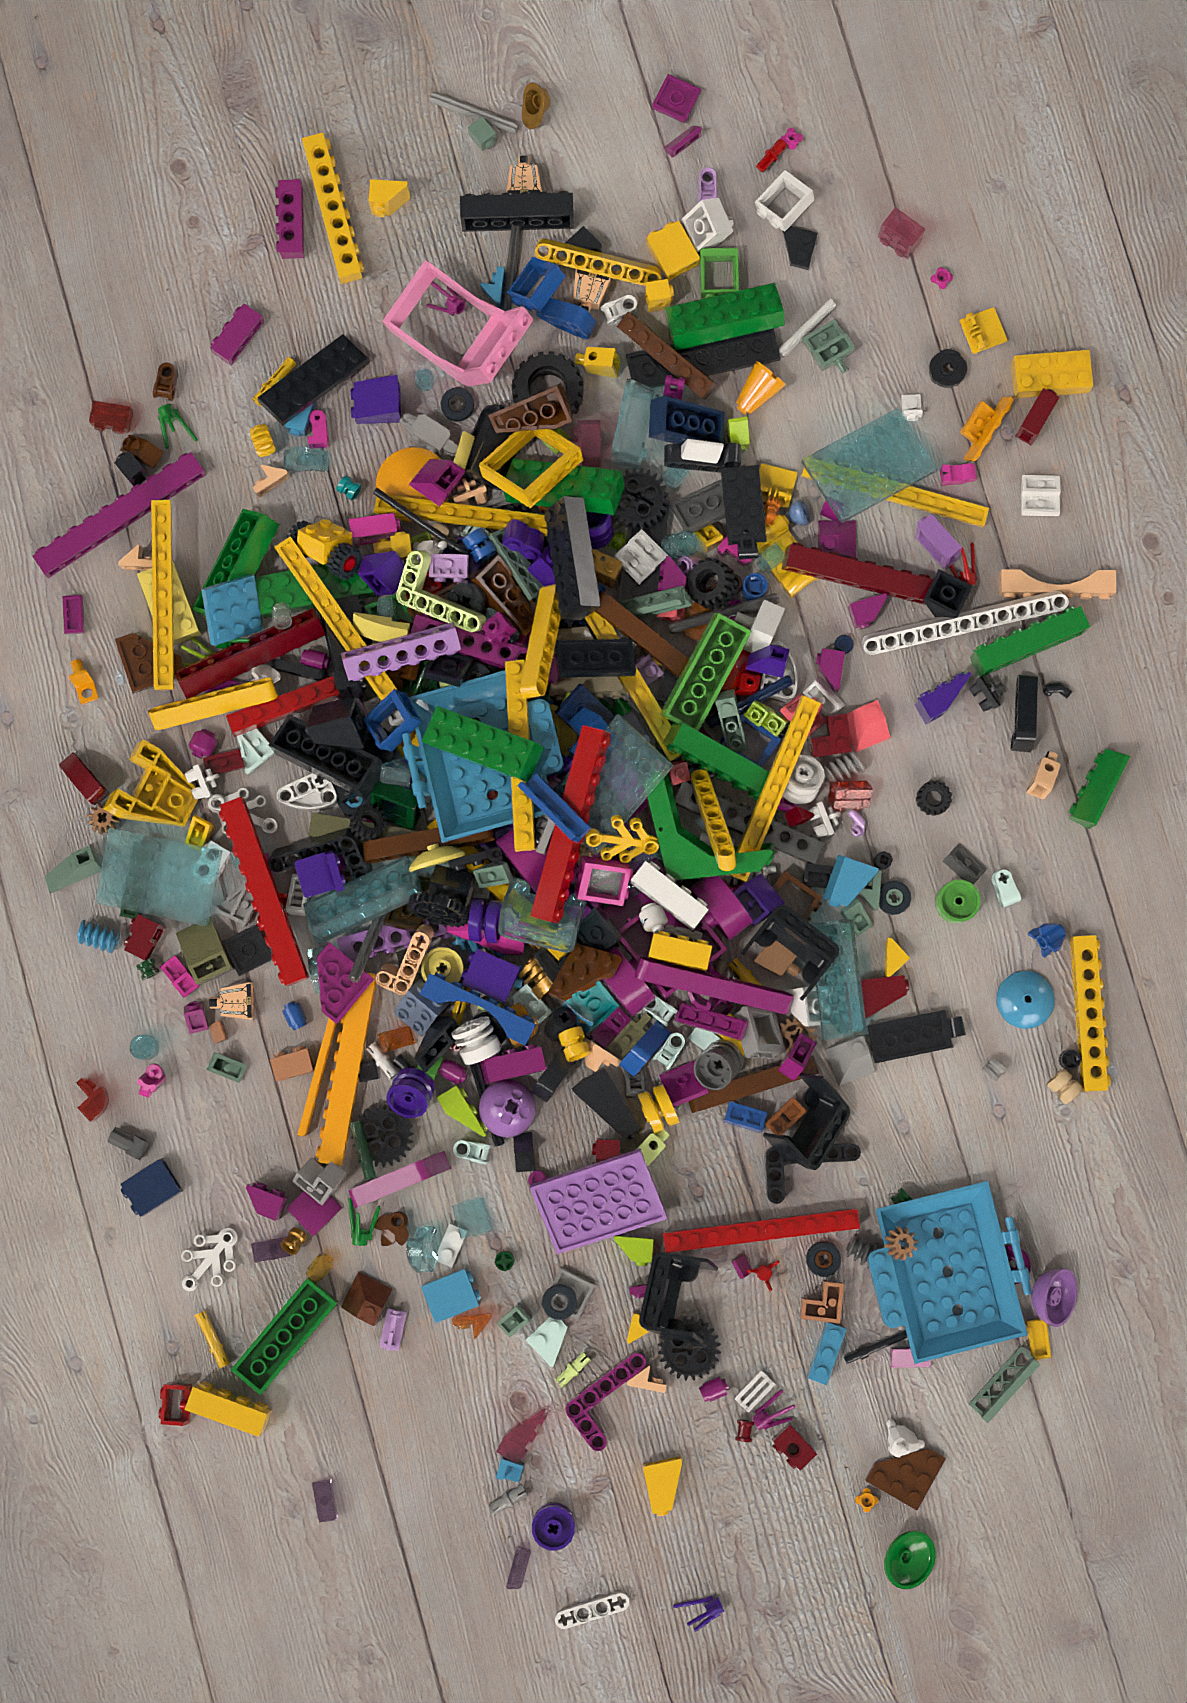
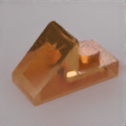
M409 1026L377 1034L382 1053L415 1044Z
M492 1313L457 1316L452 1318V1323L458 1329H467L472 1324L475 1340L491 1320Z

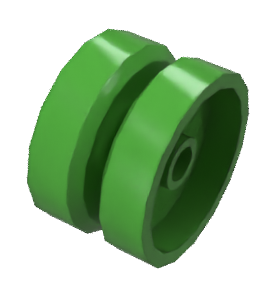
M953 880L945 884L937 892L935 898V908L939 916L952 924L963 923L973 918L981 905L980 894L977 888L965 880ZM959 898L961 905L956 904L955 899Z

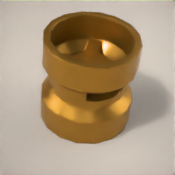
M293 1227L288 1232V1237H285L280 1243L281 1247L288 1254L296 1255L300 1250V1245H304L307 1236L301 1229Z

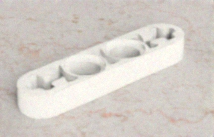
M618 1591L561 1609L556 1613L555 1623L561 1629H568L624 1611L629 1606V1597L625 1592ZM619 1596L622 1599H626L623 1606L617 1603L613 1605L614 1609L611 1610L608 1599H612V1603L616 1602ZM599 1602L607 1604L608 1608L605 1612L597 1611L596 1605ZM580 1608L588 1610L589 1614L586 1618L578 1617L577 1611ZM574 1610V1617L576 1619L575 1622H573V1618L567 1619L566 1624H564L563 1621L559 1622V1619H561L562 1614H564L565 1617H569L572 1615L570 1611Z

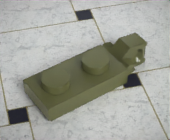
M647 1013L640 1019L635 1017L613 1039L606 1049L616 1058L622 1060L648 1030L646 1024L652 1017Z

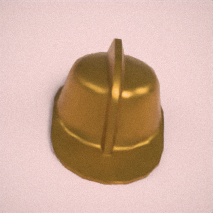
M534 82L526 85L523 93L522 121L528 129H535L540 125L543 113L549 109L551 103L547 89L541 88Z

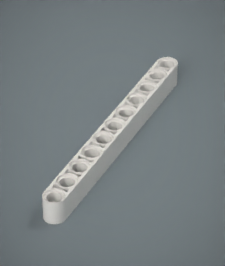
M1058 590L961 612L957 618L940 617L868 634L862 639V647L867 654L875 655L1062 611L1067 608L1069 600ZM1061 596L1062 602L1055 605L1054 600ZM1039 601H1043V607L1040 609H1036V603ZM1024 605L1025 610L1022 613H1017V608ZM1006 610V615L998 618V612ZM981 615H988L986 621L979 622V617ZM963 619H969L967 626H960V622ZM950 623V628L947 631L941 630L943 624ZM925 628H932L929 635H923ZM907 632H913L911 639H904V635ZM893 636L894 641L891 644H886V638ZM869 641L876 642L873 648L866 647Z

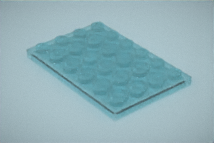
M898 408L803 458L801 461L841 523L938 470V467Z
M618 714L604 730L611 733V743L605 753L606 761L601 768L600 783L596 786L595 801L591 805L589 812L590 820L588 822L591 829L594 828L602 834L615 835L618 832L617 829L612 827L611 818L614 815H620L625 823L674 766ZM569 772L554 789L561 798H563ZM584 838L583 844L595 855H598L607 845V842H601L598 846L592 847L587 844L586 838Z
M110 827L95 903L208 926L222 850Z

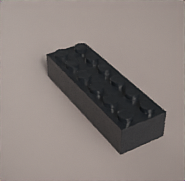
M543 191L539 194H531L530 192H522L521 194L505 192L502 195H494L492 193H485L483 195L465 194L460 196L462 232L511 231L512 225L522 226L521 230L574 229L573 193L568 191H560L558 193Z
M563 496L545 510L544 515L548 530L547 537L550 544L553 574L555 576V590L558 596V609L561 619L582 620L601 607L584 498Z
M288 714L268 744L277 756L366 800L387 769L380 758L362 749L313 743L311 737L306 733L307 722Z

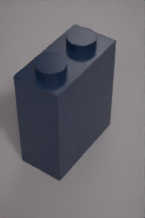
M164 1158L155 1161L120 1184L123 1196L126 1199L129 1198L132 1203V1211L135 1215L139 1214L140 1217L147 1215L183 1192Z

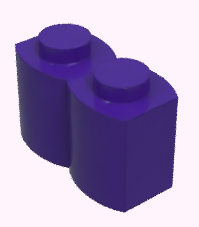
M512 519L505 527L502 543L508 549L518 551L525 558L535 560L542 554L545 535L537 529L528 527L522 521Z

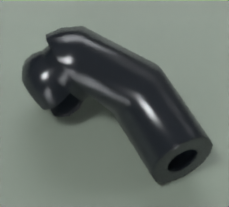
M1061 682L1047 683L1043 689V693L1046 696H1051L1052 693H1059L1066 699L1073 692Z

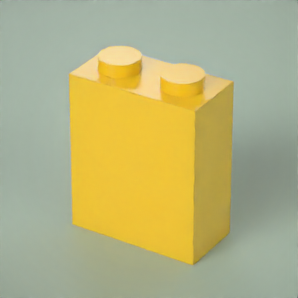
M679 220L675 223L673 221L669 222L663 229L659 231L654 230L647 235L646 245L664 278L668 279V281L700 265V257Z

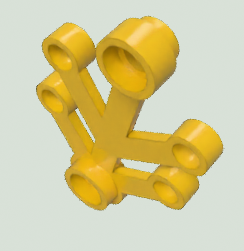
M614 815L611 818V824L613 828L619 831L621 836L602 834L594 828L590 829L585 835L587 844L592 847L598 846L601 842L617 844L612 848L604 847L601 849L600 855L605 861L612 859L614 855L619 853L620 861L628 863L632 858L643 852L654 854L659 848L658 838L646 833L639 818H632L630 820V827L633 831L637 832L641 839L632 837L624 826L620 815ZM630 846H636V848L632 849L631 851L625 850Z

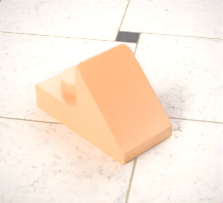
M260 465L267 478L259 479L252 488L258 498L289 479L290 476L285 469Z
M139 544L119 561L118 565L121 569L146 571L152 568V557H144L142 559L143 548Z
M584 1039L591 1052L585 1057V1064L588 1068L596 1072L601 1063L608 1067L610 1064L618 1067L621 1060L590 1040Z
M650 1364L626 1382L628 1386L665 1393L667 1386L661 1378L652 1377L651 1380L648 1379Z

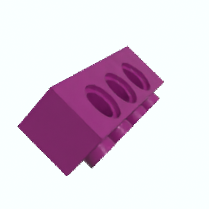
M301 179L278 180V187H275L276 198H279V205L275 207L276 216H279V223H276V234H279V241H276L277 253H280L282 259L304 258L303 185ZM289 198L293 199V202H292V203H290V204H286V203H285V201H286L287 199H289ZM287 217H294L291 222L285 221ZM287 235H294V238L291 240L285 239Z

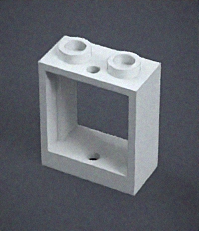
M784 170L755 201L756 212L761 218L768 219L774 228H780L785 232L814 201L813 190ZM784 188H787L801 200L782 219L769 210L767 206Z

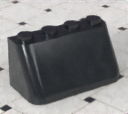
M501 404L487 405L481 411L471 433L475 439L463 477L494 490L501 489L482 477L479 464L514 433H496L488 415L505 408ZM521 449L496 472L506 478L513 458L516 457Z
M358 595L335 600L352 625L354 612H365L363 601H359ZM320 614L333 673L342 670L345 672L341 653L347 651ZM360 635L367 646L373 644L372 639Z

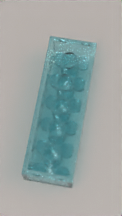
M407 855L344 884V890L336 892L331 890L304 903L308 928L319 944L326 942L407 904L410 895H413V893H423L417 871L410 872L409 870L411 861Z
M853 919L812 924L839 947V955L816 984L822 1039L829 1040L868 1035Z

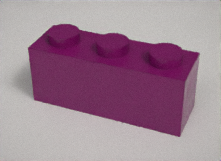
M245 303L241 307H237L233 313L234 317L230 322L227 321L224 324L222 333L211 342L210 348L213 354L230 366L264 323L262 315Z

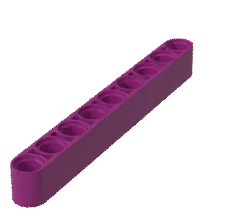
M641 957L635 973V977L643 981L781 1014H788L794 995L786 991L646 957Z

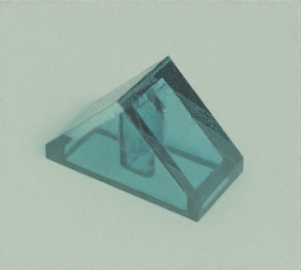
M405 757L381 765L380 782L406 787L410 786L412 777L408 760Z

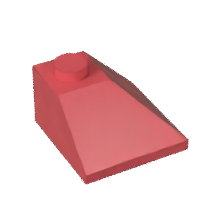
M878 700L847 714L850 741L855 753L890 739L886 719Z

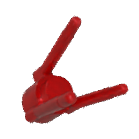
M971 542V570L968 567L964 547L961 549V555L965 571L960 572L959 577L953 565L949 566L954 577L973 586L976 585L977 576L974 543Z
M774 1261L768 1266L760 1265L757 1269H747V1273H756L760 1280L765 1281L768 1290L771 1292L773 1290L769 1282L772 1276L771 1269L778 1265L780 1261Z

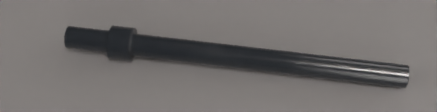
M379 488L374 490L373 494L440 541H446L448 549L451 551L455 550L461 555L470 554L467 549L459 545L456 539L453 537L449 538Z
M906 1330L868 1347L858 1348L856 1352L843 1357L846 1364L860 1358L861 1360L868 1358L869 1354L908 1338Z

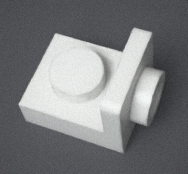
M920 394L901 395L902 419L917 421L921 418L923 410H921Z

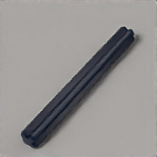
M787 675L738 702L740 713L747 710L753 701L761 702L793 685L791 677ZM718 713L706 719L710 728L721 724Z

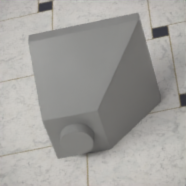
M863 1036L825 1049L839 1086L875 1072L871 1055Z

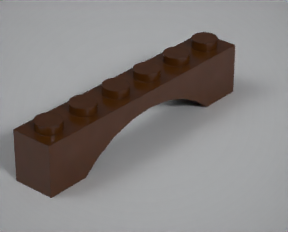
M627 312L616 326L678 379L680 377L685 378V385L701 398L707 399L718 385L668 345L633 313Z

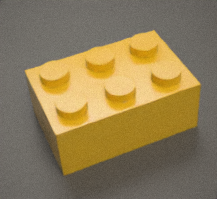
M663 931L653 934L648 958L706 972L712 946L708 945V941L697 939L696 942H691L689 937L678 935L677 938L669 937L670 933Z

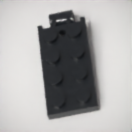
M759 465L721 468L728 546L737 544L739 560L758 558L757 543L767 541Z
M946 1010L866 1026L874 1064L954 1048L951 1038L966 1035L962 1016L947 1019ZM937 1028L941 1029V1033H937Z

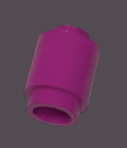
M304 649L300 663L304 666L323 671L324 668H328L330 658L327 657L325 652Z
M445 1059L438 1073L442 1074L441 1077L457 1085L460 1082L464 1083L468 1076L467 1068L451 1059L449 1061Z
M720 1377L703 1383L699 1390L705 1402H712L727 1395L726 1391L729 1388L725 1378L721 1380Z

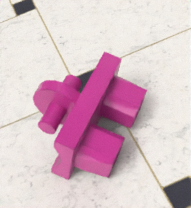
M150 1064L146 1068L145 1073L138 1078L137 1084L141 1085L139 1095L149 1098L152 1092H156L157 1088L165 1081L166 1076L163 1075L160 1065Z

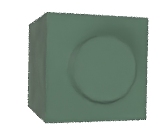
M483 116L468 127L469 136L481 151H484L486 148L490 149L495 145L497 141L496 133Z

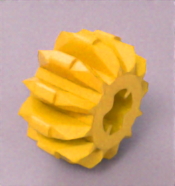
M259 424L250 428V436L259 457H266L275 453V445L266 424Z

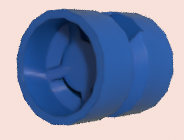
M483 527L471 532L462 540L467 549L472 550L471 555L476 563L483 562L497 552L492 541H488V535Z
M759 573L748 575L742 586L743 597L749 601L765 596L768 587L766 578Z

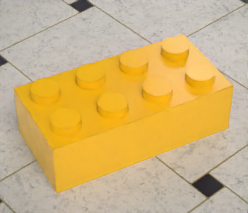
M1090 350L1014 355L1011 361L1014 399L1038 397L1043 388L1046 390L1051 389L1057 395L1089 393L1093 388Z
M205 1381L198 1383L192 1388L185 1407L186 1411L257 1437L265 1431L272 1409L268 1408V1404L260 1401L256 1404L244 1395L234 1396L232 1391L225 1388L215 1389L213 1384Z

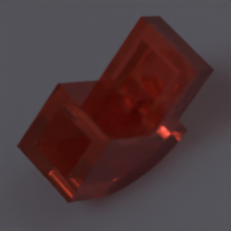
M80 1078L76 1084L84 1091L88 1098L77 1108L90 1122H95L108 1107V1092L104 1086H100L96 1090L95 1087L97 1085L90 1078Z

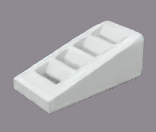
M292 874L286 911L290 915L306 916L309 897H304L301 892H295V889H302L300 885L296 884V881L299 882L297 874ZM294 897L303 898L302 901H301V900H293V899H294Z

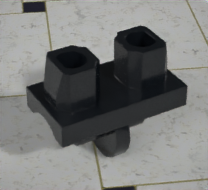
M983 677L977 678L975 680L976 683L969 690L974 697L982 692L986 696V699L979 703L983 712L1001 706L993 692H995L997 697L1003 695L999 689L1003 686L1002 682L996 685L995 681L991 679L988 681L992 687L990 688Z

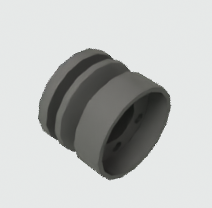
M717 1040L712 1042L695 1060L693 1067L694 1075L701 1085L710 1090L723 1089L741 1071L743 1057L740 1050L733 1043L726 1040Z

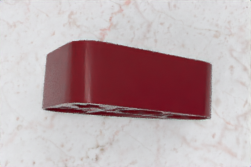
M74 752L58 764L70 781L91 804L96 805L109 794L108 790Z

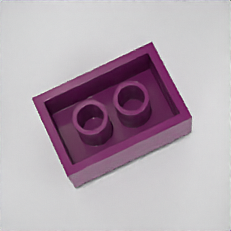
M535 1044L525 1046L519 1052H517V1048L503 1052L504 1055L498 1056V1053L480 1061L485 1084L546 1070L542 1048H536Z

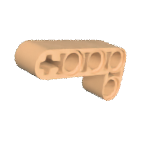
M426 924L419 926L411 939L400 968L390 963L382 965L375 976L378 985L399 995L406 994L416 980L421 963L434 937V930L431 926Z

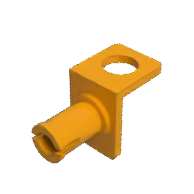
M81 659L73 660L70 665L74 674L69 675V679L76 688L81 705L97 700L99 696L94 680L88 671L84 670ZM91 689L92 695L84 698L82 696L84 690Z

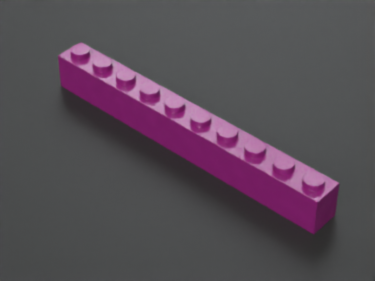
M192 452L184 453L175 463H169L158 474L150 475L143 484H137L126 495L118 496L114 503L101 507L94 516L90 515L80 525L69 528L62 537L57 536L48 546L37 549L35 551L36 554L32 557L44 575L50 578L151 512V500H169L206 476V473Z

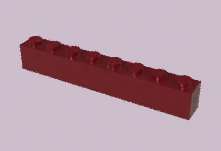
M796 542L786 547L782 570L879 594L886 593L887 596L926 605L923 599L933 581L929 575L919 574L918 576L912 574V571L909 570L898 571L894 570L893 566L883 565L882 567L876 565V562L873 561L862 562L858 561L857 557L847 556L846 558L840 556V553L837 552L826 553L822 552L821 548L811 547L810 549Z
M311 608L249 637V642L233 644L175 671L174 675L186 699H189L242 673L249 672L254 667L266 664L272 659L283 656L287 652L324 636L325 632L314 609Z

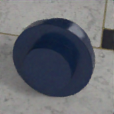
M841 635L836 638L834 647L836 650L844 651L847 654L853 648V640L847 635Z

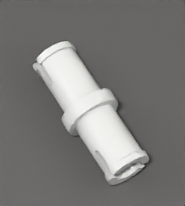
M377 1042L372 1043L366 1049L375 1059L376 1065L380 1066L389 1077V1080L394 1078L399 1071L389 1060L388 1054L385 1055L377 1045Z

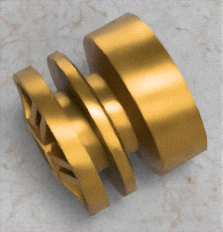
M532 958L524 965L518 976L522 979L527 974L529 975L524 983L525 985L532 981L536 983L531 992L540 1000L548 994L552 985L535 959Z

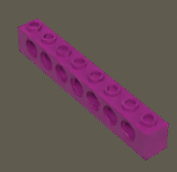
M426 614L416 615L410 634L448 623L442 620H432V617ZM455 627L461 650H458L457 653L474 657L476 661L505 669L506 661H515L520 656L527 655L528 649L524 648V645L521 643L513 642V644L506 642L499 646L494 642L490 643L484 636L485 632L476 631L475 633ZM468 638L474 640V644L470 647L463 644ZM437 640L434 645L440 646L444 641ZM490 644L493 648L490 652H484L482 650L483 645ZM503 650H509L511 655L508 658H503L500 653ZM553 654L548 683L557 685L559 680L556 654Z

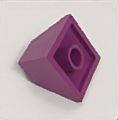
M818 521V548H821L822 552L840 553V556L846 558L847 556L856 557V521Z

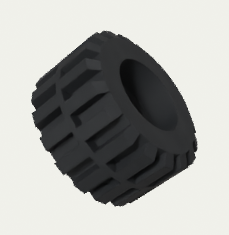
M705 558V561L699 560V564H694L692 566L693 570H689L687 573L689 574V578H686L688 583L686 590L689 591L687 594L694 602L710 610L715 608L722 609V605L726 607L729 605L728 601L734 599L732 597L733 594L737 593L735 589L738 586V582L735 581L737 575L733 573L734 570L718 559ZM717 575L718 584L716 588L706 593L707 581L712 576Z

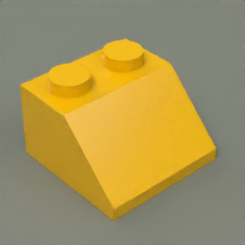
M370 179L368 202L372 215L376 217L391 216L410 199L408 181Z

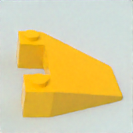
M143 739L136 744L128 759L145 769L132 795L117 788L111 792L103 809L122 819L184 827L198 799H194L192 789L196 787L191 782L188 783L186 776L160 748Z

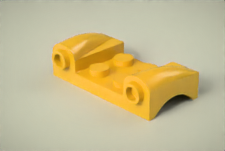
M778 513L776 519H773L772 526L765 524L767 541L757 543L758 555L791 599L809 584L818 580V578L782 570L786 547L794 542L797 543V541L789 532L788 525L790 523L786 516H781Z

